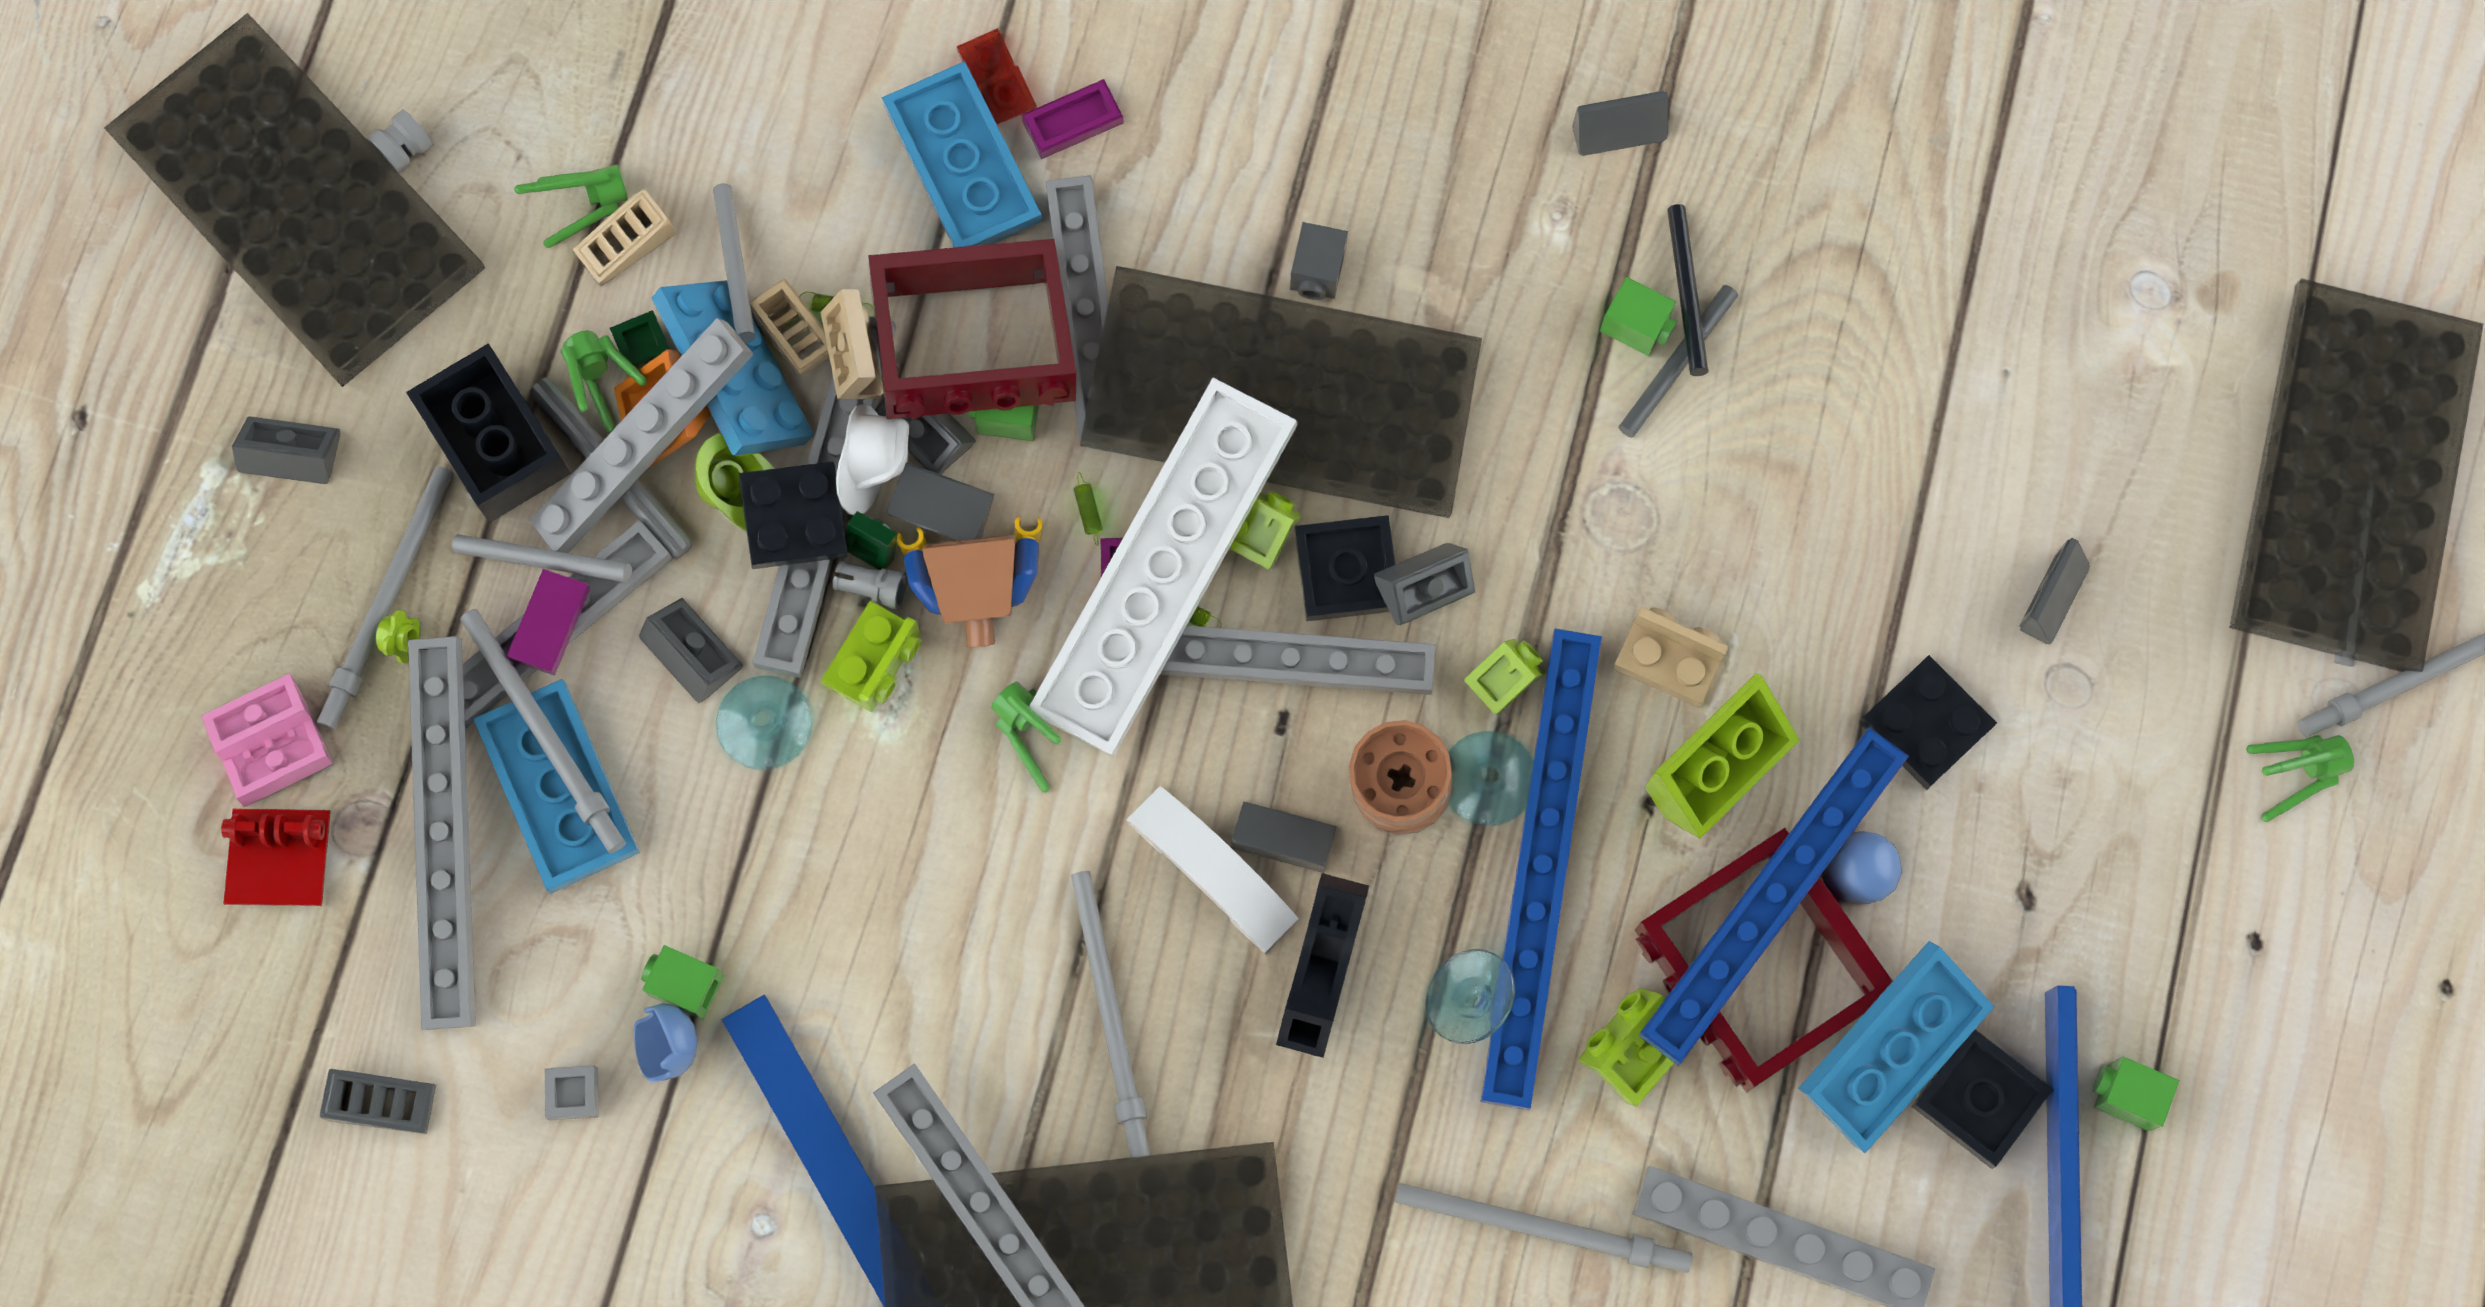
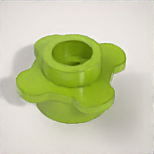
M396 610L392 615L385 616L379 623L376 632L378 649L385 655H395L399 663H407L409 661L408 640L420 639V621L417 618H407L406 612L403 610Z

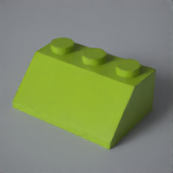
M1755 673L1652 774L1645 786V789L1665 819L1699 839L1800 741L1763 676Z

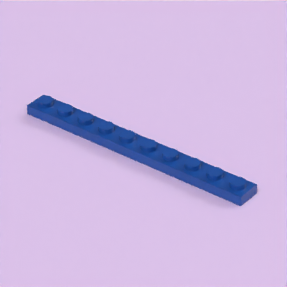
M1556 628L1553 631L1480 1100L1482 1103L1528 1111L1531 1109L1602 636Z

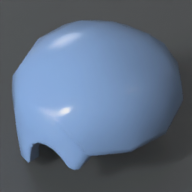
M1866 831L1853 832L1823 871L1824 884L1838 900L1844 903L1871 904L1882 901L1897 888L1902 874L1900 854L1894 844L1882 835Z
M661 1003L645 1008L644 1012L650 1013V1015L637 1020L634 1024L635 1050L643 1076L653 1083L676 1078L684 1074L690 1068L696 1056L698 1039L694 1024L684 1010L677 1006Z

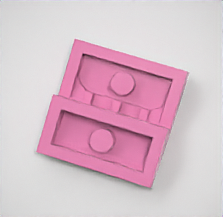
M290 673L201 716L214 752L223 761L236 799L243 807L333 765L309 707L294 677Z

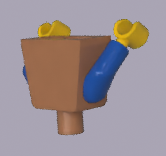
M1018 516L1014 522V535L928 544L922 529L916 527L919 535L918 540L912 545H906L901 532H899L897 544L904 556L910 589L930 613L941 615L944 623L964 621L967 647L975 648L994 645L993 618L1011 616L1012 607L1024 602L1038 574V543L1041 541L1043 532L1041 518L1037 517V528L1030 532L1021 529V516Z

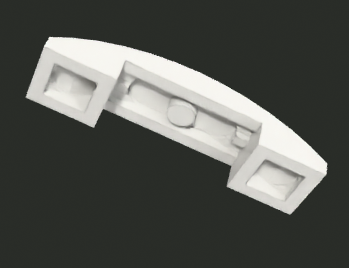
M1161 786L1126 819L1160 854L1163 853L1221 908L1230 917V922L1264 954L1299 920L1285 902L1229 845Z

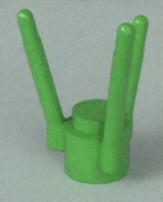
M618 164L588 172L540 177L537 182L515 186L514 191L517 194L585 186L590 204L600 203L601 207L545 239L543 244L546 248H550L600 219L610 216L618 209L617 203L628 200Z
M580 331L570 336L564 342L560 352L567 363L579 410L582 412L588 410L582 382L583 378L605 430L609 435L616 426L596 381L597 378L607 371L608 356L639 385H646L647 379L614 347L608 335L598 338L593 331Z
M1013 682L992 703L991 709L1000 717L996 726L1008 737L1040 790L1046 793L1050 789L1049 784L1018 735L1016 728L1021 732H1025L1034 726L1054 744H1059L1061 737L1029 708L1037 691L1034 688L1027 691L1019 682Z
M2320 735L2303 740L2269 742L2247 746L2246 751L2249 754L2304 750L2301 757L2263 767L2262 773L2265 776L2303 767L2309 777H2317L2318 779L2263 813L2261 819L2264 822H2268L2285 813L2319 791L2338 785V775L2352 771L2354 756L2349 743L2344 737L2337 735L2323 740Z

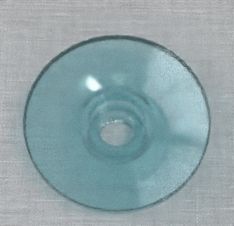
M756 676L734 686L722 700L716 718L717 735L723 749L737 763L758 770L774 769L791 762L805 748L812 731V712L803 693L789 681L775 676ZM760 711L770 713L769 722L763 726H757L753 722L754 716Z
M1482 731L1462 738L1450 749L1448 753L1450 755L1453 790L1449 805L1459 816L1474 824L1495 826L1510 822L1525 811L1533 760L1521 743L1503 733ZM1486 767H1493L1498 771L1499 779L1495 782H1487L1483 779L1481 771Z
M1482 949L1463 951L1448 959L1433 976L1426 994L1427 1018L1436 1033L1444 1039L1457 1044L1476 1043L1492 1035L1508 1017L1515 998V981L1509 966L1496 954ZM1481 997L1479 1003L1474 1007L1475 1001Z

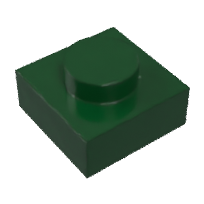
M653 310L610 327L619 352L638 370L667 349L670 350Z
M856 511L847 523L845 535L847 552L878 570L882 568L887 569L894 560L898 533L891 530L883 521L875 518L871 519Z

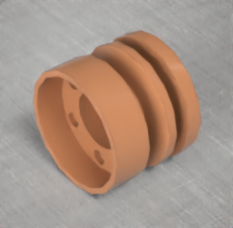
M1406 720L1385 722L1368 731L1354 747L1349 764L1350 783L1354 801L1363 817L1376 828L1396 835L1418 833L1435 824L1445 812L1453 790L1450 755L1441 739L1427 727ZM1404 773L1410 774V783L1413 787L1403 786L1400 792L1394 791L1392 776L1401 778Z

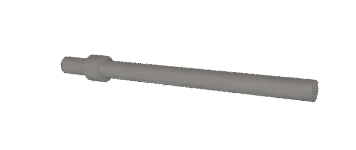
M441 466L435 467L342 668H336L328 686L332 690L317 720L318 724L335 730L350 696L356 697L364 680L360 677L361 672L376 642L378 625L389 614L454 475L450 470Z
M472 609L463 614L460 620L576 800L577 804L574 808L584 824H591L609 854L622 849L626 842L608 815L610 811L608 804L600 792H593L478 610Z
M2485 633L2354 695L2347 692L2329 700L2328 707L2298 720L2300 732L2305 737H2310L2335 724L2339 726L2347 725L2361 718L2363 711L2484 655Z
M1081 871L1072 874L1071 878L1119 1102L1114 1104L1118 1124H1124L1131 1161H1141L1151 1158L1143 1119L1147 1118L1143 1097H1138L1091 874L1090 871Z
M1399 1183L1396 1203L1628 1258V1264L1648 1268L1649 1264L1686 1273L1690 1269L1692 1253L1656 1245L1653 1238L1634 1234L1631 1239Z

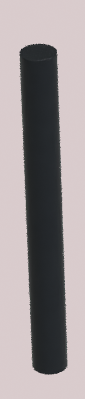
M1675 204L1668 207L1667 212L1689 370L1692 376H1703L1709 370L1686 208L1682 204Z

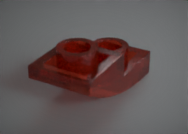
M998 28L957 46L956 51L961 61H965L997 126L1037 108L1018 65L1015 66Z

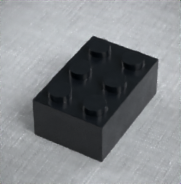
M489 343L406 392L473 501L489 523L571 474Z

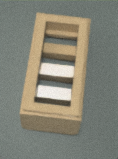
M642 189L628 199L572 250L601 287L676 233L665 213L649 193ZM645 214L652 222L647 229L639 220ZM628 226H631L638 235L633 241L623 231ZM614 236L624 248L619 254L608 242ZM598 247L601 248L610 260L604 267L592 253Z
M785 278L750 301L753 319L800 376H803L829 358L824 328ZM787 305L791 307V310L772 322L769 317ZM799 317L802 320L783 334L780 333L779 329L795 318ZM806 329L812 332L792 347L788 343ZM817 340L823 345L803 360L797 355Z

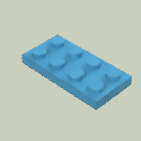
M965 61L882 97L883 105L953 247L993 244L1042 222V214Z
M727 280L660 287L651 297L681 356L716 318L728 322L735 331ZM754 319L755 339L745 343L754 355L707 404L733 456L805 445L814 436Z
M563 679L531 692V695L593 792H600L610 808L608 815L626 842V845L615 853L609 854L591 824H584L574 808L577 804L576 800L512 701L473 718L544 886L550 894L640 853L569 688Z
M1928 941L1798 1089L1854 1147L1866 1153L1994 1009V1005L1940 946Z

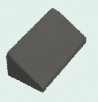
M1667 91L1578 106L1572 125L1578 153L1586 156L1665 141L1668 135Z
M885 398L875 409L879 416H887ZM951 414L928 415L916 419H911V417L902 418L909 424L908 451L925 469L938 474H942L976 442L975 438Z
M248 416L232 445L236 469L238 472L327 484L333 470L340 438V429Z
M907 462L890 499L886 514L958 541L977 539L983 536L995 494Z
M2074 538L2068 539L2058 549L2019 625L2021 627L2020 631L2045 644H2051L2054 641L2089 571L2088 559L2078 540Z
M1451 543L1442 544L1374 574L1376 585L1395 623L1400 626L1476 593L1468 549Z
M683 598L648 616L640 631L639 637L641 641L698 703L710 697L743 667V664Z
M1243 801L1232 837L1231 848L1324 873L1337 826Z

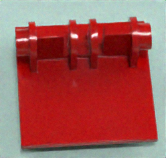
M233 808L231 819H223L221 825L222 837L230 838L223 904L322 906L331 811Z

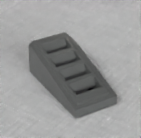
M329 1069L320 1118L329 1122L427 1134L436 1085L353 1071ZM347 1084H353L348 1110L342 1111ZM366 1087H374L369 1114H362ZM388 1089L395 1090L390 1118L382 1117ZM407 1092L416 1093L411 1121L402 1120Z

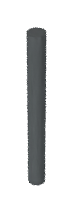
M1728 285L1721 287L1701 314L1704 341L1738 297L1736 290ZM1685 337L1618 426L1619 430L1626 436L1633 438L1687 366L1688 356Z

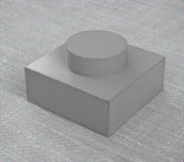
M592 1065L545 1069V1119L550 1121L599 1117L598 1067Z

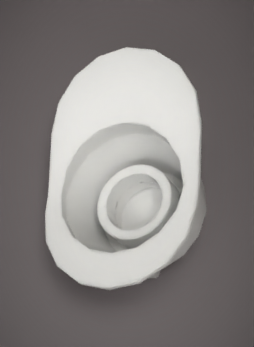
M866 404L854 407L849 415L846 438L836 476L837 495L840 504L851 515H854L856 511L862 514L866 513L874 504L881 483L900 475L908 460V422L902 418L887 419V416H879L871 406Z

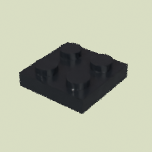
M834 461L739 473L752 569L847 557L841 506L837 495Z
M1389 515L1295 526L1294 533L1306 622L1390 612L1374 578L1375 573L1396 565Z
M1930 655L1917 665L1859 721L1866 730L1870 727L1909 756L1902 766L1926 790L1997 724Z
M1975 1029L1934 1075L1911 1107L1989 1168L1993 1169L1997 1167L2053 1089Z

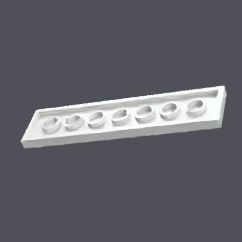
M1212 378L1031 702L1029 708L1041 719L1112 757L1115 756L1296 429L1297 421Z

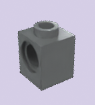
M1302 222L1291 270L1290 290L1298 291L1300 296L1311 300H1322L1325 297L1335 299L1346 251L1348 231Z

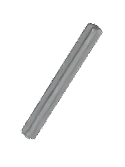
M543 378L532 386L530 394L587 459L604 439L550 378ZM637 479L620 499L664 546L672 558L678 559L682 557L692 547L690 538Z

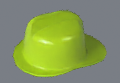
M717 433L705 440L697 452L694 478L696 490L706 504L711 508L720 510L733 524L746 532L739 473L775 468L759 452L733 456L722 434Z

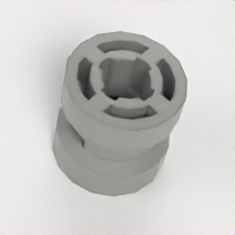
M404 109L392 117V124L385 130L378 129L367 138L375 151L397 174L409 166V159L416 153L423 154L434 145L422 127Z

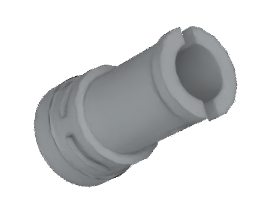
M843 560L838 563L835 572L854 577V580L834 576V590L872 598L874 603L886 605L889 608L898 609L900 607L906 590L907 573L884 568L878 571L850 564Z

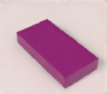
M1104 79L1021 115L1022 122L1041 159L1124 123L1123 115Z
M543 569L507 654L508 659L555 676L591 589L587 583Z

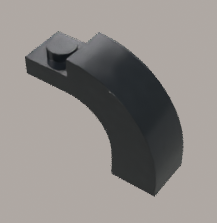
M1325 873L1321 874L1276 1045L1324 1058L1369 885Z

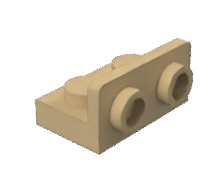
M841 289L821 311L837 399H877L883 394V386L867 309L862 306L859 289Z
M1640 608L1613 669L1700 708L1719 665L1728 650V646L1721 643L1720 637L1710 630L1701 627H1695L1692 630L1676 623V617L1659 608H1650V610Z

